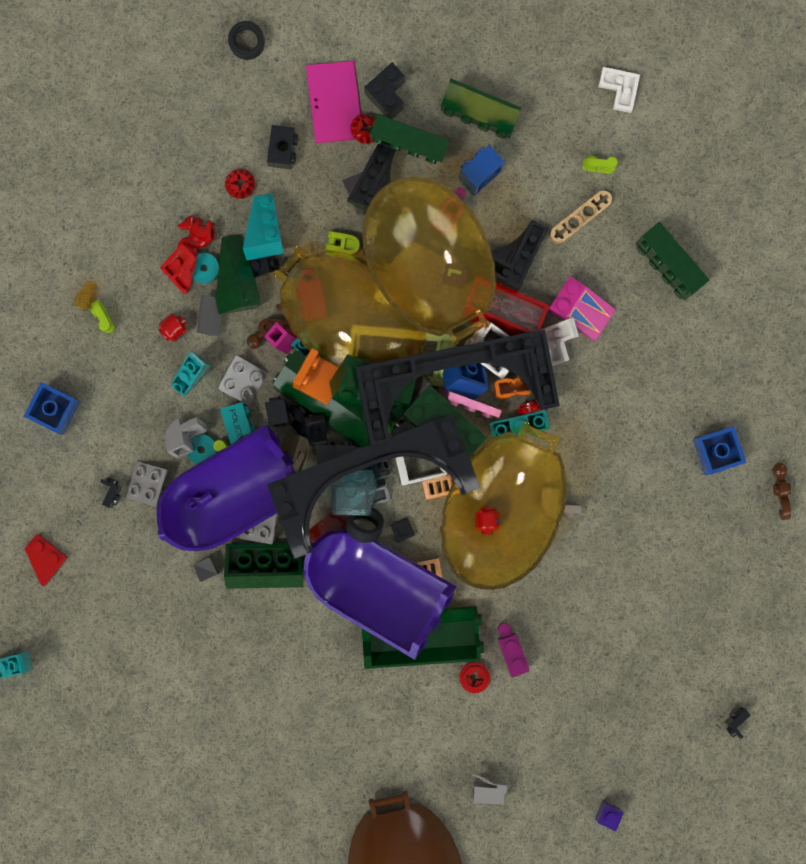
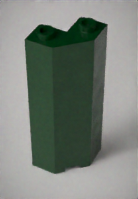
M296 350L293 354L289 353L283 361L285 365L281 372H278L272 381L274 383L273 389L297 406L304 407L310 415L324 414L325 425L347 441L353 442V445L360 449L370 445L363 420L362 406L331 398L328 405H325L294 388L293 381L306 357Z
M477 606L445 608L440 615L442 619L435 632L433 630L430 632L427 644L415 660L361 628L364 668L374 669L481 661V653H484V642L479 639V625H482V615L478 614Z

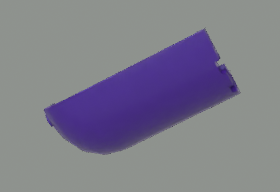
M267 424L185 471L167 486L160 497L156 509L159 529L157 533L161 540H165L180 550H208L230 541L277 514L267 484L296 472L292 467V464H294L292 457L287 450L283 452L279 444V438ZM209 490L214 494L215 498L200 509L190 510L186 505L190 497L202 496Z
M347 530L330 531L311 543L314 552L306 554L304 576L308 587L315 597L332 611L415 660L427 644L430 632L432 630L435 632L442 619L440 615L449 606L457 586L377 540L370 543H362L352 539Z

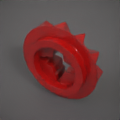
M365 113L353 119L350 130L356 141L362 144L373 143L369 133L366 130L361 132L360 130L363 124L370 126L374 116H369Z
M238 168L231 171L226 177V191L233 198H247L255 189V179L247 170ZM239 176L242 182H245L242 185L241 191L237 185H234L238 182Z
M535 400L524 402L519 405L520 407L516 408L519 414L540 410Z
M470 662L463 666L460 672V684L467 692L480 693L488 687L490 673L483 664ZM477 670V676L483 680H476L472 686V679L467 675H473Z

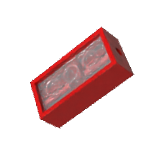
M479 276L462 318L477 324L486 319L507 335L513 336L540 330L550 305Z

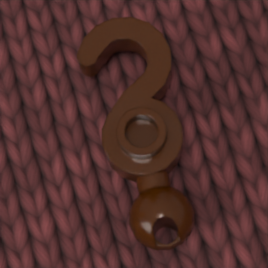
M283 303L276 304V309L286 311L287 317L284 320L275 318L263 319L258 325L259 332L248 336L246 341L248 347L252 349L260 347L261 340L276 322L284 327L289 325L293 320L291 308Z
M777 463L772 469L774 476L777 477L776 484L773 485V492L775 496H778L782 510H779L780 519L790 520L791 506L788 495L791 494V485L785 480L788 469L783 463Z

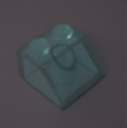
M372 470L356 471L331 484L333 515H370L377 488Z

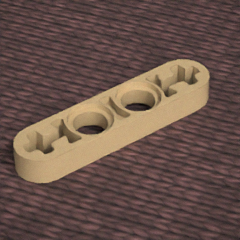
M600 191L551 230V241L561 244L608 208L612 202L611 194L607 191ZM599 196H601L602 198L606 196L607 204L602 202L600 205H598V207L594 205L600 200ZM585 207H591L593 209V215L589 217L585 216L583 213V209ZM571 218L578 220L579 225L577 228L569 226L568 221ZM564 224L565 228L571 233L568 234V232L565 231L562 235L563 239L559 237L556 239L554 237L556 234L555 231L561 232L564 229V227L562 226Z

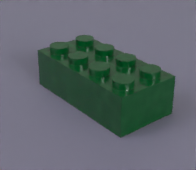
M660 221L635 243L638 252L643 256L646 255L650 260V266L654 270L658 269L662 274V280L675 289L673 292L679 299L685 301L710 281Z
M429 385L404 412L403 416L415 427H419L453 415L470 458L488 437Z

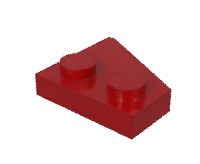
M186 241L181 243L160 267L184 295L190 291L198 255Z
M36 534L25 548L32 567L43 587L47 585L68 558L39 534Z

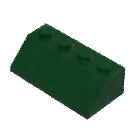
M451 78L441 103V111H443L444 115L448 117L456 116L460 118L461 122L468 125L471 123L475 124L482 131H492L501 139H510L521 112V107Z
M378 113L374 114L369 131V136L372 137L371 141L381 145L383 141L390 144V148L400 151L401 148L408 150V155L416 158L419 155L425 156V161L436 164L437 161L442 163L450 142L445 138Z
M347 354L329 382L332 398L362 406L354 367L374 364V362ZM416 379L399 393L392 405L390 415L402 417L411 403Z
M288 542L273 544L227 543L224 564L226 589L304 587V556L294 558Z

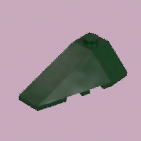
M241 235L221 238L220 262L215 292L219 315L256 309L261 304L249 260H246L243 251L244 244Z

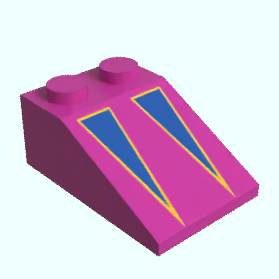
M569 276L547 312L561 321L574 318L577 331L596 342L616 309L588 287Z

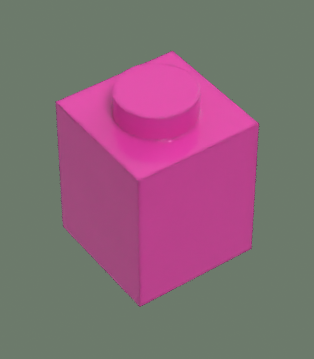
M277 322L264 336L275 348L285 354L289 353L293 348L291 344L297 339L288 328Z

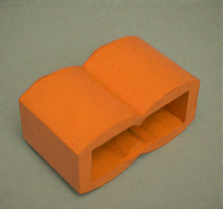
M509 378L500 379L493 384L496 399L504 400L513 396L525 397L531 394L519 378L514 380Z

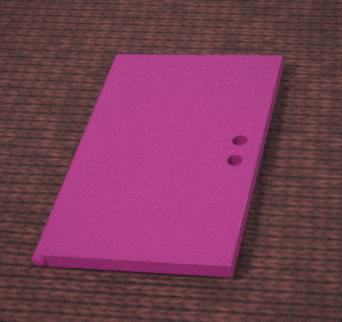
M354 61L306 65L315 144L355 140L351 134L350 126L353 119L361 115Z

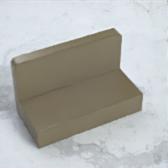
M287 432L281 449L283 452L288 451L294 461L292 467L297 473L305 470L313 446H309L307 438Z

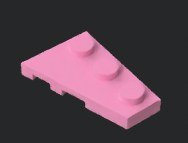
M441 387L438 389V393L448 399L447 401L451 405L458 406L460 403L465 405L464 409L474 413L475 410L482 411L481 415L492 419V416L500 417L502 410L452 393Z

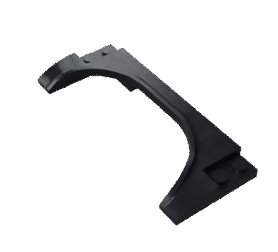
M384 141L382 145L377 144L347 202L364 211L363 215L478 276L498 284L501 283L518 292L549 228L531 220L525 231L516 240L496 249L482 250L478 247L474 249L456 243L417 222L407 214L408 210L400 206L393 193L390 181L391 164L396 150L390 148V144Z
M545 329L354 367L362 404L363 420L370 446L391 442L388 420L395 399L410 382L434 371L475 363L493 364L508 370L518 377L533 395L540 410L560 406Z
M453 415L390 437L391 442L374 446L368 445L267 484L294 558L314 552L310 541V519L314 506L322 493L338 479L385 460L397 457L424 459L436 464L448 473L459 488L461 495L480 489Z

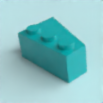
M273 193L253 197L243 245L246 260L284 253Z

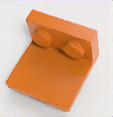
M312 348L293 381V387L328 405L332 398L329 382L339 367L319 357V352Z

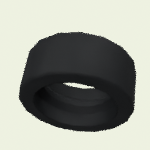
M241 21L235 24L229 31V46L233 54L243 60L255 59L263 51L265 40L263 32L257 24L250 21ZM244 30L254 32L258 39L257 45L248 51L239 49L235 42L238 33Z
M365 505L353 508L346 522V530L350 537L362 543H370L377 540L384 526L382 514L377 509ZM368 519L376 528L372 530L362 529L354 523V520Z

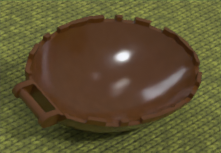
M407 791L382 799H369L371 814L364 815L357 825L351 840L348 864H462L452 836L441 820L420 803L410 805ZM400 802H404L405 804L404 807H399L382 812L376 811V808L383 807Z

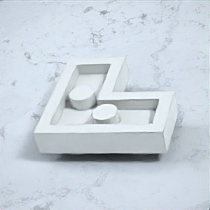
M603 67L598 87L616 91L613 105L614 110L631 113L640 75Z
M574 318L544 328L552 366L569 361L564 342L579 337Z

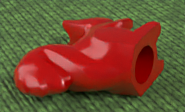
M188 216L182 223L177 225L180 229L189 231V237L182 238L178 242L177 248L186 241L197 254V249L204 248L215 240V224L211 223V221H207L206 225H203L200 217H197L195 221L193 216Z

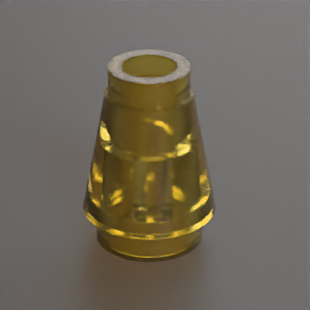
M87 281L75 296L74 305L79 309L88 311L92 307L91 303L93 302L97 285Z

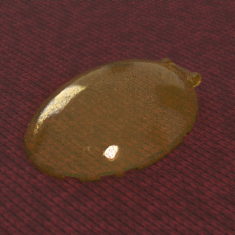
M419 177L401 178L386 185L372 199L366 211L363 225V246L366 261L372 277L384 297L398 314L414 327L439 337L448 332L454 345L458 344L459 340L481 328H488L489 325L482 313L490 310L495 296V264L485 233L474 213L457 194L430 179ZM477 316L479 317L480 321L456 334L453 333L452 330Z
M297 246L294 249L295 252L279 270H275L272 273L278 281L283 283L280 290L281 308L291 331L309 351L312 348L317 350L319 357L339 367L347 354L374 363L422 354L426 343V324L418 302L400 281L377 265L344 253H308L300 246ZM301 257L302 259L293 267L288 276H285L284 274Z
M524 422L518 435L507 432L493 437L483 444V447L475 454L471 455L470 461L480 489L461 495L456 483L453 482L442 511L443 519L442 526H440L442 535L441 547L444 558L451 567L450 570L465 584L484 590L506 588L530 574L544 558L559 530L567 498L565 467L561 455L555 452L561 437L549 435L531 427L530 423ZM527 433L550 443L549 449L525 439ZM480 507H494L500 513V529L493 531V535H482L481 531L475 529V512L480 510Z

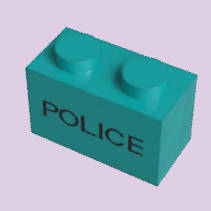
M243 402L220 409L230 444L235 443L241 436L245 437L256 430L254 424L249 422L248 417H251L250 409Z

